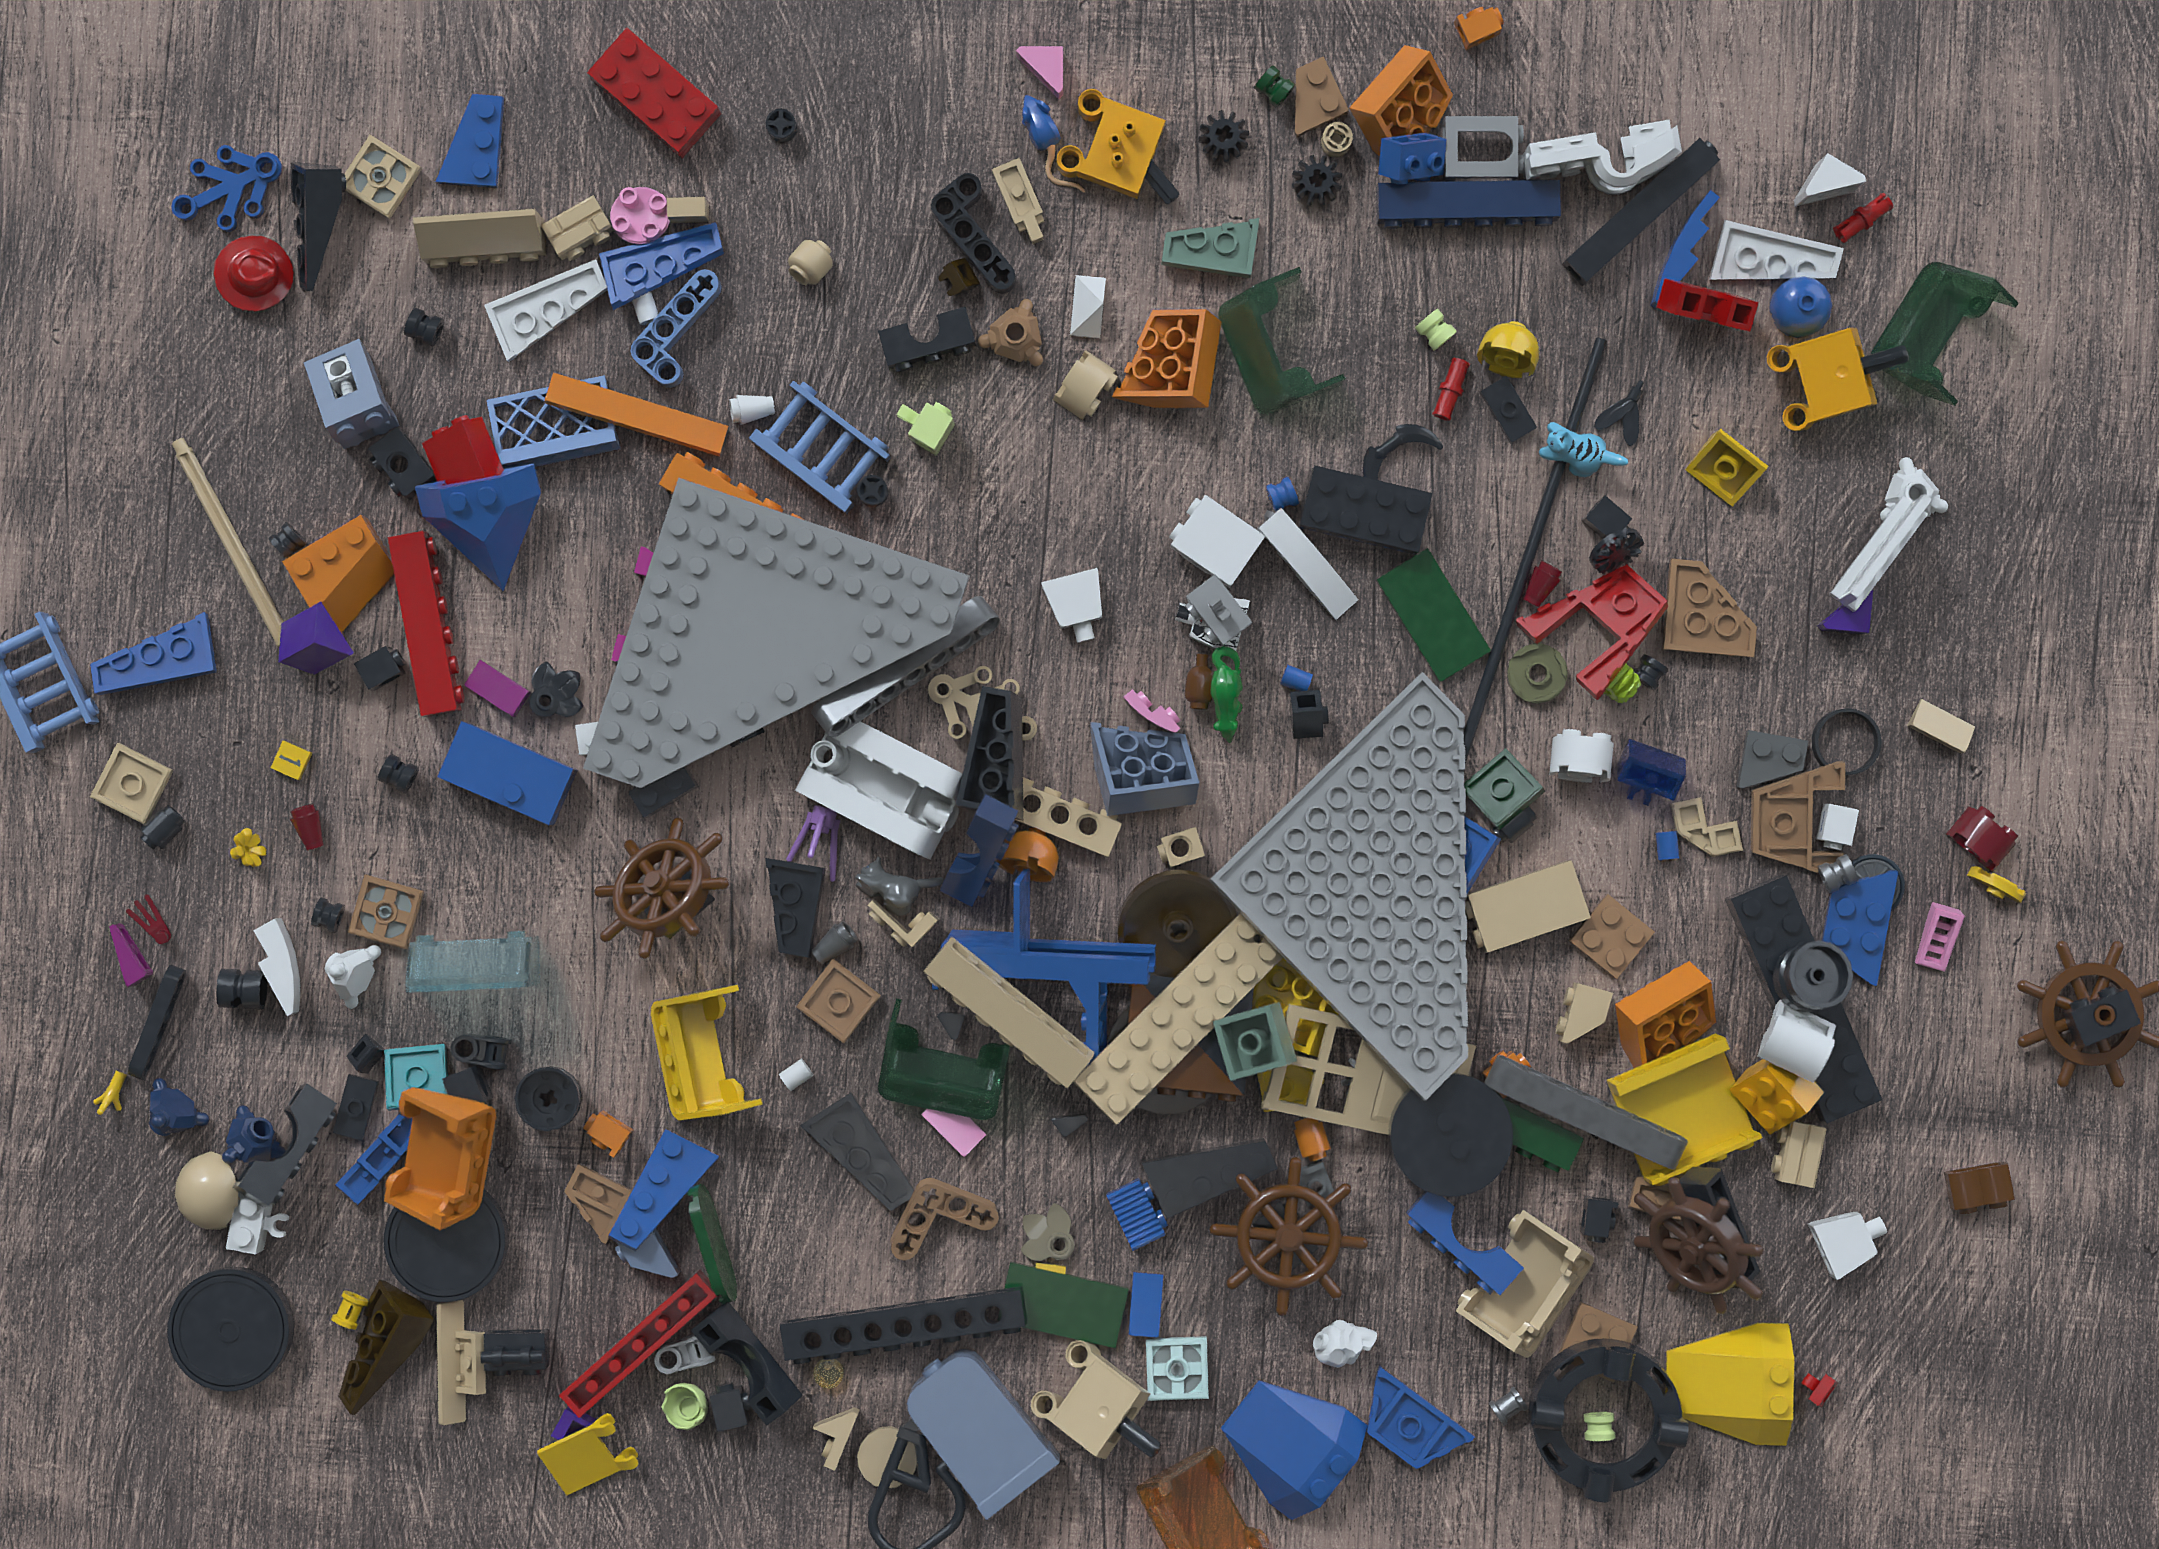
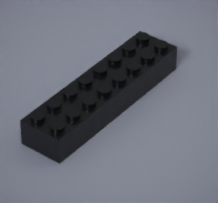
M1787 875L1776 876L1724 898L1773 1012L1775 1005L1780 1000L1773 982L1776 962L1790 948L1815 942ZM1842 1003L1809 1012L1836 1025L1832 1038L1835 1040L1834 1046L1824 1068L1815 1080V1083L1824 1091L1813 1106L1819 1121L1827 1124L1882 1101L1883 1099Z

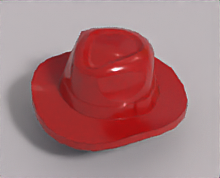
M246 236L230 242L220 251L214 263L213 276L215 286L225 301L235 308L257 312L277 305L287 296L293 284L294 272L289 256L277 242L264 236Z

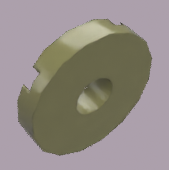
M1541 643L1529 644L1516 651L1510 659L1507 668L1508 684L1514 694L1526 702L1535 704L1548 702L1558 696L1563 690L1568 676L1566 661L1560 652L1551 646ZM1533 665H1540L1545 670V678L1541 682H1535L1529 676V670Z

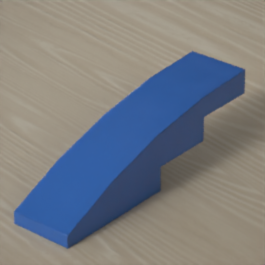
M1712 190L1704 196L1688 217L1668 252L1658 276L1650 304L1654 309H1656L1664 278L1680 282L1698 261V258L1690 250L1709 229L1700 220L1720 198Z
M399 1113L380 1133L373 1144L357 1159L356 1163L335 1184V1187L355 1205L358 1206L407 1153L413 1117L407 1118Z

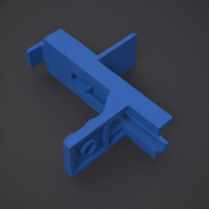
M1023 869L1014 881V932L952 929L941 944L942 949L948 940L953 937L1002 978L1069 981L1086 1012L1082 1013L1081 1030L1086 1031V1042L1082 1043L1094 1052L1089 1064L1107 1047L1108 983L1148 984L1150 981L1149 972H1154L1156 969L1155 944L1030 939V869ZM932 984V990L940 989L939 987Z

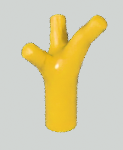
M116 1070L106 1091L100 1097L94 1099L95 1105L101 1103L97 1110L98 1115H102L111 1102H113L116 1111L122 1109L119 1093L127 1077L126 1074Z

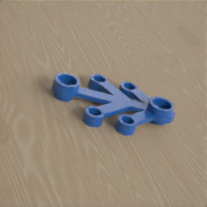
M229 145L221 146L217 150L219 161L225 165L236 163L250 168L240 174L209 165L203 159L193 160L190 164V171L197 178L209 177L222 183L193 198L188 195L177 196L172 201V212L181 220H192L197 215L198 209L228 195L223 212L217 217V225L223 231L231 232L237 226L235 215L244 188L255 181L251 198L244 204V211L251 218L261 217L264 213L262 201L268 183L276 181L282 173V164L276 155L264 152L256 157H252L235 151ZM230 150L232 152L231 158L223 160V152ZM267 163L272 164V170L269 173H263V166ZM198 164H204L205 166L202 173H196L195 171ZM256 203L259 209L256 213L252 214L249 212V207ZM185 204H190L191 211L183 214L182 207ZM230 217L232 220L231 225L223 227V219Z

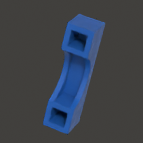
M1424 1191L1406 1212L1411 1217L1408 1223L1420 1234L1424 1230L1434 1237L1431 1243L1443 1254L1449 1250L1456 1256L1457 1259L1454 1263L1466 1274L1472 1270L1480 1278L1477 1284L1491 1295L1495 1291L1501 1295L1524 1267L1500 1246L1486 1251H1474L1462 1246L1456 1240L1451 1226L1455 1207L1443 1196Z

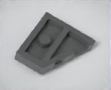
M1747 730L1737 788L1749 787L1803 771L1808 740Z

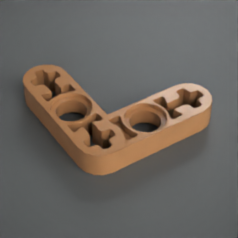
M925 1178L917 1184L891 1236L892 1254L899 1260H910L917 1254L937 1213L985 1231L992 1229L998 1223L997 1207L988 1199L940 1180ZM933 1188L935 1190V1195L929 1196L926 1202L927 1207H925L923 1205L925 1201V1194L923 1191L929 1192L930 1189ZM954 1198H962L966 1204L961 1210L956 1211L949 1207L950 1201ZM989 1210L991 1217L985 1216L983 1220H980L979 1213ZM914 1213H921L926 1217L925 1221L917 1226L912 1225L908 1220ZM908 1231L911 1233L909 1236L910 1247L905 1246L901 1250L899 1249V1243L905 1242Z

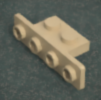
M463 1300L437 1303L438 1415L440 1425L464 1422L466 1420L465 1394L479 1395L486 1393V1373L484 1371V1364H481L480 1359L481 1352H484L485 1332L464 1330Z

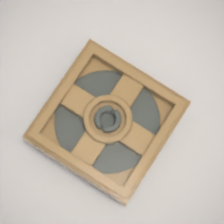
M369 135L345 172V191L390 219L422 168L377 138Z

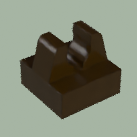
M966 258L954 260L942 267L943 272L938 277L940 282L949 279L952 283V289L946 292L948 296L972 290L980 284Z

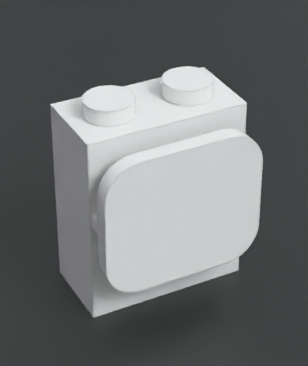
M1205 495L1202 500L1196 498L1186 512L1190 517L1185 525L1177 524L1169 536L1173 540L1170 547L1203 572L1211 576L1216 574L1220 581L1230 588L1265 538V535Z

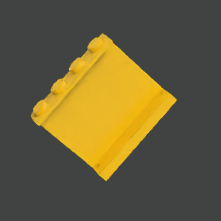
M1715 1033L1606 1080L1617 1107L1675 1132L1688 1140V1144L1675 1169H1669L1634 1153L1644 1180L1651 1185L1662 1186L1668 1184L1670 1178L1681 1173L1686 1174L1692 1167H1700L1699 1165L1708 1161H1721L1727 1157V1153L1736 1149L1740 1151L1754 1146L1755 1141L1763 1138L1761 1133L1753 1130L1744 1105L1729 1090L1735 1083L1724 1052L1730 1048L1726 1038Z

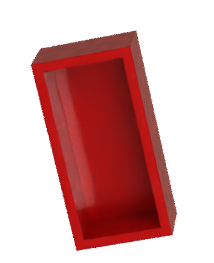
M627 27L587 72L595 84L680 158H683L721 115L719 107Z

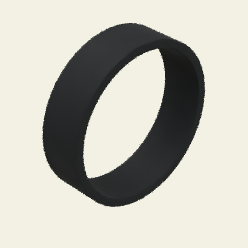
M1845 708L1832 711L1819 720L1812 733L1811 745L1816 760L1822 767L1829 765L1819 750L1818 738L1820 730L1830 717L1838 713L1847 712L1858 715L1868 723L1874 736V749L1871 757L1862 767L1850 772L1845 771V775L1858 774L1867 770L1876 761L1881 750L1882 739L1877 724L1869 715L1857 709Z

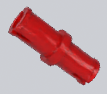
M1881 193L1864 207H1857L1853 211V215L1833 227L1836 237L1838 239L1843 237L1841 242L1846 243L1861 230H1868L1873 226L1875 220L1893 209V203L1889 197H1886L1885 193Z
M1459 358L1451 359L1446 379L1439 386L1441 393L1435 410L1432 413L1434 417L1451 421L1457 399L1462 396L1464 391L1462 385L1468 368L1471 365L1469 362Z

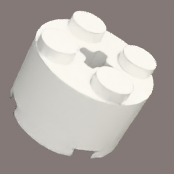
M1564 729L1562 734H1557V736L1553 737L1549 775L1554 776L1558 773L1559 779L1592 783V777H1601L1600 782L1610 781L1614 743L1610 741L1611 735L1593 733L1592 737L1581 736V731Z

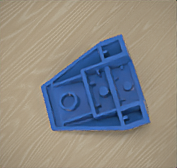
M1259 1380L1221 1429L1269 1504L1293 1520L1320 1508L1358 1461L1367 1424L1343 1406Z

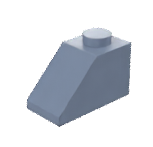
M657 1229L652 1232L636 1251L619 1243L615 1247L622 1262L628 1261L629 1265L633 1268L671 1278L681 1272Z

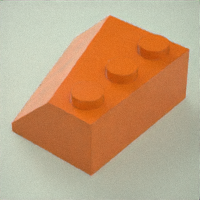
M1206 309L1152 310L1138 339L1137 344L1139 347L1132 362L1127 363L1124 370L1126 373L1120 388L1116 387L1112 397L1153 408H1208L1222 321Z
M362 515L282 561L308 606L311 607L321 601L341 633L359 616L361 610L394 575L392 559L369 519Z

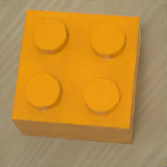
M1765 1059L1747 1068L1729 1089L1769 1134L1807 1114L1824 1093L1815 1081L1814 1083Z

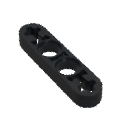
M172 964L167 968L129 1064L128 1075L144 1080L149 1073L186 977L185 969Z

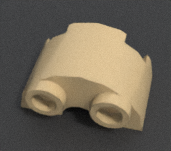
M1085 350L1080 360L1076 361L1063 380L1062 386L1055 394L1053 400L1082 420L1087 414L1092 417L1101 403L1097 399L1103 389L1109 391L1117 380L1118 376L1114 374L1116 370Z

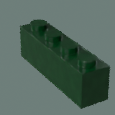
M1501 1098L1511 1118L1513 1145L1517 1146L1515 1152L1529 1159L1536 1155L1544 1159L1543 1166L1559 1173L1561 1168L1569 1171L1584 1138Z

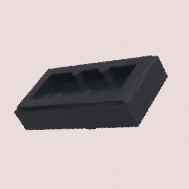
M1507 376L1480 391L1481 396L1510 444L1537 428Z
M348 1074L333 1133L361 1141L364 1140L379 1081Z

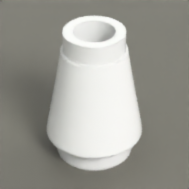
M736 395V398L729 399L733 423L740 422L743 425L775 414L772 396Z

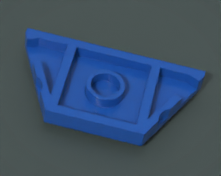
M1889 870L1880 875L1858 879V882L1851 885H1841L1839 890L1830 893L1821 941L1832 943L1840 948L1849 959L1852 971L1875 986L1878 983L1897 882V870Z
M1378 1367L1367 1425V1433L1415 1469L1428 1464L1436 1457L1444 1456L1451 1452L1450 1450L1466 1442L1473 1441L1475 1436L1384 1368Z

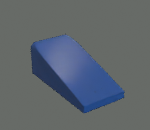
M1133 1272L1129 1335L1159 1337L1163 1274Z

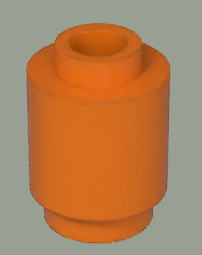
M1305 1118L1294 1122L1296 1130L1293 1131L1302 1158L1308 1156L1311 1162L1327 1157L1326 1150L1331 1149L1323 1122L1312 1118Z

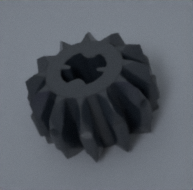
M1220 110L1218 112V120L1210 114L1207 116V121L1210 125L1201 124L1200 130L1205 134L1198 137V142L1202 144L1208 143L1202 149L1204 154H1208L1212 150L1214 151L1212 161H1217L1219 154H1222L1224 163H1228L1230 159L1229 153L1238 159L1241 156L1238 148L1247 149L1248 143L1242 139L1249 137L1250 133L1248 130H1240L1245 125L1244 119L1236 123L1234 122L1235 112H1231L1229 119H1225L1224 111ZM1223 131H1227L1229 133L1228 138L1232 139H1226L1223 143L1219 141V135Z
M1314 155L1309 156V165L1301 160L1298 163L1301 171L1294 170L1292 173V177L1299 181L1292 183L1291 187L1294 190L1302 189L1297 195L1298 200L1303 199L1306 195L1309 197L1307 206H1312L1314 199H1317L1318 205L1323 207L1325 205L1324 196L1333 202L1336 197L1332 191H1341L1342 185L1335 181L1342 179V173H1332L1337 167V163L1332 162L1327 167L1325 165L1327 157L1324 155L1321 157L1320 163H1316ZM1313 175H1319L1318 179L1321 177L1324 179L1320 187H1315V183L1310 184Z

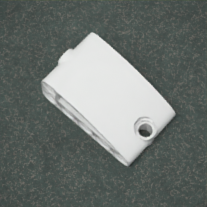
M861 721L836 737H830L825 732L822 741L815 743L810 753L812 760L795 791L908 850L931 859L944 832L952 828L958 817L959 808L956 805L962 773ZM832 749V759L824 763L823 756L825 752Z

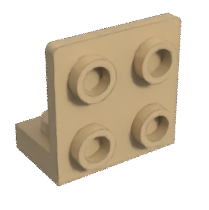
M872 900L868 904L872 909L869 915L881 926L887 923L894 930L891 934L892 937L903 947L908 944L914 947L940 920L931 911L926 915L920 912L908 924L912 929L909 932L876 900Z

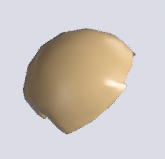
M210 1151L190 1159L181 1169L176 1181L175 1197L180 1212L186 1220L204 1229L219 1230L226 1228V1225L232 1219L235 1207H238V1200H240L238 1191L232 1188L236 1182L235 1175L230 1165L222 1160L220 1154Z

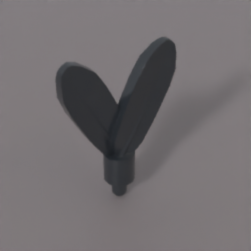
M1642 380L1638 381L1636 387L1632 386L1626 398L1604 410L1597 417L1594 427L1599 430L1606 429L1623 417V437L1629 446H1633L1639 436V410L1637 402L1643 393L1641 388L1644 382Z

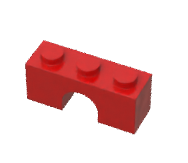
M1664 278L1656 308L1675 315L1697 320L1704 319L1750 332L1759 302L1739 295Z

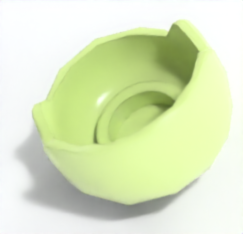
M679 1383L664 1392L665 1399L661 1408L666 1414L668 1422L675 1428L691 1430L704 1421L708 1411V1402L705 1393L694 1384Z

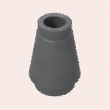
M842 921L839 925L834 924L816 947L812 949V953L820 963L824 964L826 961L853 948L858 938L851 927Z

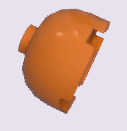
M1029 828L1028 831L1016 832L1011 841L1005 839L1004 842L1009 844L1002 860L997 859V862L1000 863V868L1014 875L1015 870L1022 872L1023 869H1030V881L1050 882L1052 878L1054 879L1057 870L1058 850L1054 843L1045 837L1046 833L1037 828Z

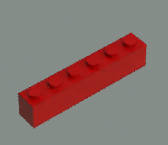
M425 531L387 537L420 715L422 717H430L462 711L461 703L465 702L464 692L461 685L457 686L455 674L459 673V666L456 656H451L449 645L454 643L451 627L446 626L444 614H448V607L445 596L440 597L438 586L442 584V574L439 566L435 567L433 555L437 554L434 537H429V533Z
M701 1269L559 1394L561 1399L578 1418L716 1297L709 1278Z

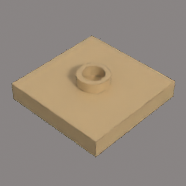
M117 743L90 797L145 824L149 820L174 770L121 743Z

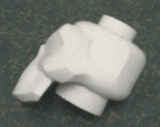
M1336 1320L1316 1334L1313 1341L1316 1358L1319 1362L1332 1367L1340 1368L1345 1364L1351 1365L1357 1360L1362 1350H1371L1377 1339V1333L1371 1329L1358 1327L1343 1320Z

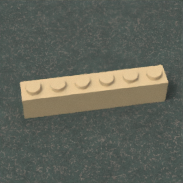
M953 937L948 940L924 970L932 984L939 988L943 987L952 994V999L961 1007L967 1006L972 1010L981 1024L987 1027L991 1026L999 1032L1000 1038L1009 1046L1015 1045L1023 1052L1024 1058L1029 1063L1042 1067L1054 1083L1062 1084L1068 1088L1091 1061L1094 1052Z

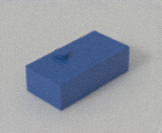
M461 721L437 777L545 824L554 825L578 770L473 724Z

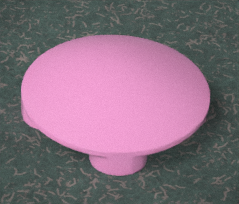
M646 187L624 188L611 208L610 220L614 231L620 238L633 244H646V242L650 243L649 241L653 242L656 238L658 239L663 235L670 223L667 217V200L665 196L656 190Z

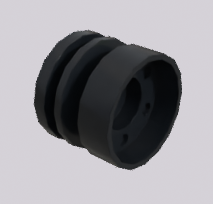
M549 1066L534 1069L522 1078L516 1088L514 1097L516 1111L522 1121L533 1129L542 1131L560 1129L573 1121L580 1111L582 1102L581 1087L575 1077L563 1068ZM553 1090L555 1092L554 1097L558 1099L557 1103H550L549 1106H546V1100L542 1098V1094Z

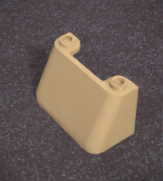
M1523 1210L1521 1214H1516L1509 1223V1236L1512 1240L1505 1251L1522 1265L1524 1269L1501 1295L1495 1291L1490 1295L1482 1287L1479 1289L1474 1288L1471 1291L1467 1289L1458 1300L1459 1307L1456 1312L1513 1352L1528 1358L1539 1347L1589 1272L1594 1262V1257Z

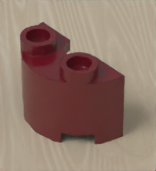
M1980 806L1977 810L1968 807L1946 835L1961 848L1970 852L1979 863L1992 873L2016 845L2015 840L2018 838V835L2006 825L2000 827L1993 821L1995 818L1994 814L1985 807Z

